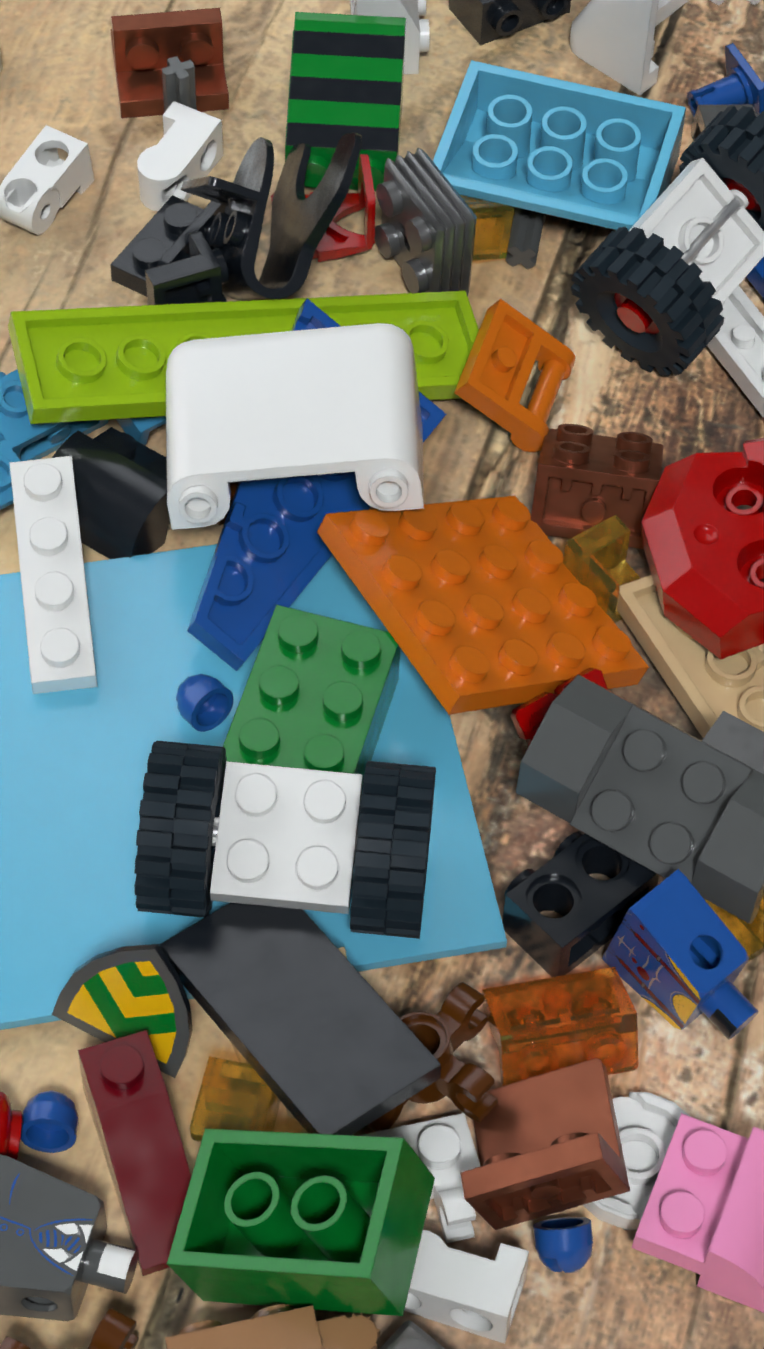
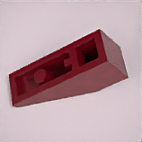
M145 1030L78 1050L83 1090L135 1250H138V1263L142 1276L170 1268L167 1265V1261L191 1180V1173L168 1092L148 1032Z

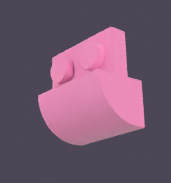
M681 1113L631 1248L700 1274L697 1287L763 1313L764 1130L753 1126L748 1139Z

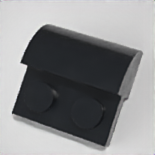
M113 427L94 439L80 431L71 435L52 458L72 456L82 543L109 559L131 558L136 555L150 554L160 548L165 543L168 524H170L167 507L166 457L136 441L131 435L120 432Z

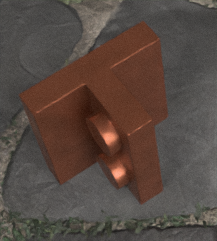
M220 8L111 16V44L121 118L164 114L162 68L167 67V59L176 56L180 62L191 60L194 63L197 110L204 112L229 109V93L223 60V27Z

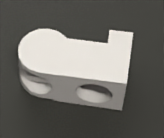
M175 101L172 102L163 114V138L157 145L144 150L137 160L140 200L145 207L158 212L172 195L184 201L188 200L192 194L181 190L183 181L207 177L223 157L221 119Z
M45 125L0 185V218L36 235L43 234L54 221L58 209L66 204L75 191L83 194L94 182L88 143ZM57 148L63 149L68 153L66 160L59 158Z
M423 1230L405 1311L505 1344L526 1280L529 1251L501 1243L494 1261L447 1247L438 1235L428 1230Z

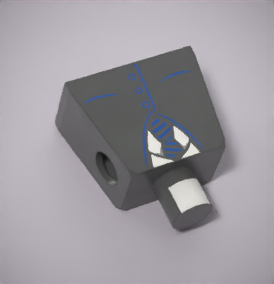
M1 1154L0 1315L70 1321L74 1320L78 1315L88 1284L126 1294L135 1274L138 1250L104 1241L107 1230L104 1202L89 1192Z

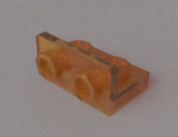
M615 967L482 989V994L485 996L483 1012L488 1016V1025L499 1051L500 1080L503 1086L594 1058H598L603 1062L608 1075L637 1069L639 1065L637 1012Z

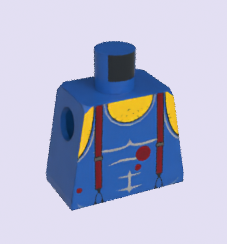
M679 869L629 908L602 960L674 1028L682 1030L704 1013L729 1040L753 1020L759 1011L733 984L749 960L747 951Z

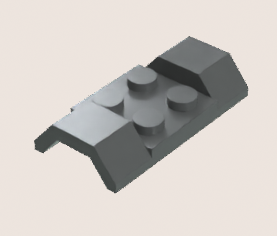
M577 675L550 705L521 760L516 793L664 878L669 877L679 869L704 899L752 924L759 911L764 894V774L589 679Z

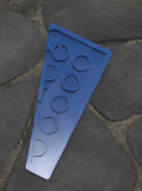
M306 298L298 311L292 331L341 326ZM419 392L424 442L446 416V413ZM355 472L241 481L238 483L187 629L190 634L235 671L241 667L264 639L276 605L289 608L332 555L317 533L327 513L370 509L371 506L360 497Z

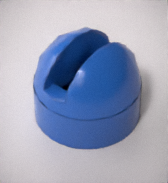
M205 674L187 677L179 685L176 695L177 708L181 716L195 730L200 732L212 730L220 725L229 715L234 700L232 692L218 679Z
M53 1090L40 1092L29 1099L22 1113L20 1138L22 1142L34 1150L45 1153H57L71 1148L76 1142L79 1122L74 1102L65 1093Z
M560 1217L539 1221L533 1225L535 1248L539 1259L548 1270L575 1273L592 1256L593 1235L590 1219L584 1217Z

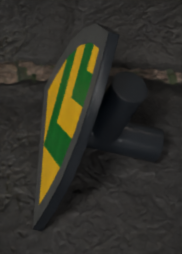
M159 944L123 946L94 956L74 971L62 989L51 1014L104 1042L147 1030L160 1071L173 1078L178 1074L185 1059L193 1031L190 1003L181 979L169 961V953Z

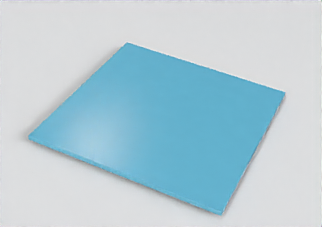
M217 544L136 555L131 558L122 557L84 563L97 687L33 694L21 574L16 572L0 575V1030L60 1021L61 1019L51 1015L58 997L74 971L98 954L123 946L161 944L203 919V917L138 911L135 904L137 895H135L134 891L137 874L134 872L138 847L136 845V838L140 824V801L143 800L144 776L147 773V761L149 753H152L153 743L156 741L223 747L262 644L261 641L241 667L235 671L187 631ZM333 554L289 607L388 632ZM400 649L399 680L371 761L436 767L420 939L351 932L352 888L349 914L303 910L336 948L345 947L347 960L358 972L506 948L507 938L450 715L443 708L402 649ZM198 674L210 675L218 679L232 692L234 699L232 709L226 719L214 729L205 732L195 730L181 716L177 708L178 702L176 701L179 685L187 677ZM213 901L209 915L230 902ZM184 987L187 998L194 999V997Z

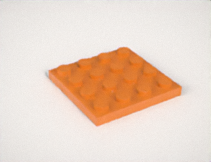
M516 496L424 504V509L382 511L369 509L327 513L317 531L320 538L449 715L525 703L544 692L554 694V690L559 684L589 668H596L602 671L608 689L638 685L649 668L632 646L629 637L618 628L597 601L593 591L585 586L564 559L561 550L549 540L537 523L531 521L530 511Z

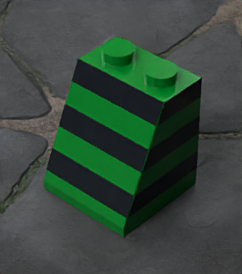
M295 12L285 161L294 145L305 143L311 146L304 187L317 188L328 169L339 140L344 134L351 132L362 136L360 154L369 155L374 191H376L378 184L384 182V168L387 158L395 162L397 155H399L406 18ZM359 157L349 190H358Z

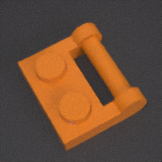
M500 298L486 311L454 393L510 432V439L517 448L526 452H538L542 449L544 436L549 433V427L546 423L561 382L571 375L576 357L567 346ZM535 360H537L540 374L529 404L525 408L519 402Z

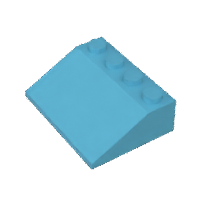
M471 60L433 162L459 195L617 230L619 227H626L629 231L670 185L680 154L686 107Z

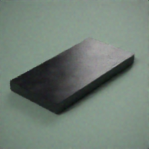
M229 903L159 944L169 953V961L178 973L183 986L307 1133L353 1135L440 1079L441 1064L302 909Z

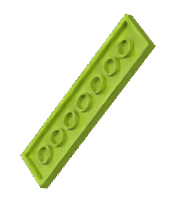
M466 291L308 298L340 326L384 323L403 329L411 338L414 347L419 392L429 400L460 399L454 392L479 331ZM306 298L13 311L10 314L8 330L30 424L166 416L167 360L174 348L183 342L196 339L292 331L298 311Z

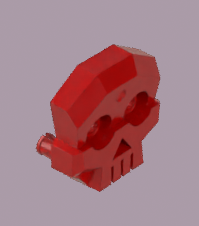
M764 438L745 441L743 443V452L695 453L665 466L641 521L643 549L664 616L719 659H724L764 644V582L760 581L764 579ZM741 505H748L752 508L742 510L736 507Z

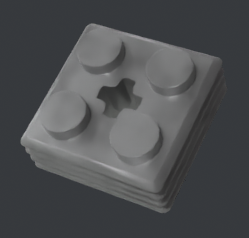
M417 148L415 155L407 151L405 158L397 155L395 162L387 158L384 168V182L378 184L376 189L377 199L382 209L381 224L375 227V241L380 253L385 258L393 257L400 265L404 282L411 293L466 291L468 296L477 216L422 149Z

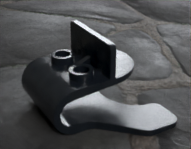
M351 132L341 137L325 175L308 198H305L304 184L311 146L301 143L292 147L286 158L272 200L270 247L259 281L255 275L254 265L273 176L274 149L272 142L262 137L253 142L239 166L233 183L212 176L183 181L182 191L226 205L224 213L219 212L216 215L208 239L210 246H213L214 249L218 248L222 252L227 265L229 281L222 284V292L237 300L282 299L291 296L302 287L307 278L314 252L349 191L362 146V136L360 134Z

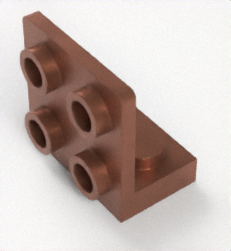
M561 424L558 426V429H549V433L544 436L538 462L531 521L537 523L548 536L643 549L641 521L661 477L664 445L653 443V439L650 436L637 432H621L615 438L594 435L591 428L579 424Z
M594 1058L487 1091L497 1098L498 1104L481 1122L473 1120L481 1167L460 1173L465 1200L494 1230L630 1191L607 1069L600 1059Z

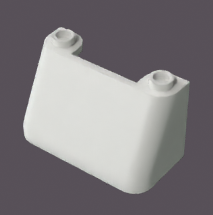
M591 0L572 22L570 48L578 58L640 96L657 83L659 66L651 59L654 53L655 40L653 39L655 27L689 0ZM710 0V1L719 6V5H720L721 3H723L725 0ZM747 0V1L750 2V3H752V4H754V5H756V4L759 3L761 0Z
M375 323L196 339L183 342L174 348L168 357L166 369L167 507L172 530L206 527L222 520L230 508L231 490L229 482L355 472L360 497L369 506L378 510L424 509L423 427L414 347L409 335L395 325Z

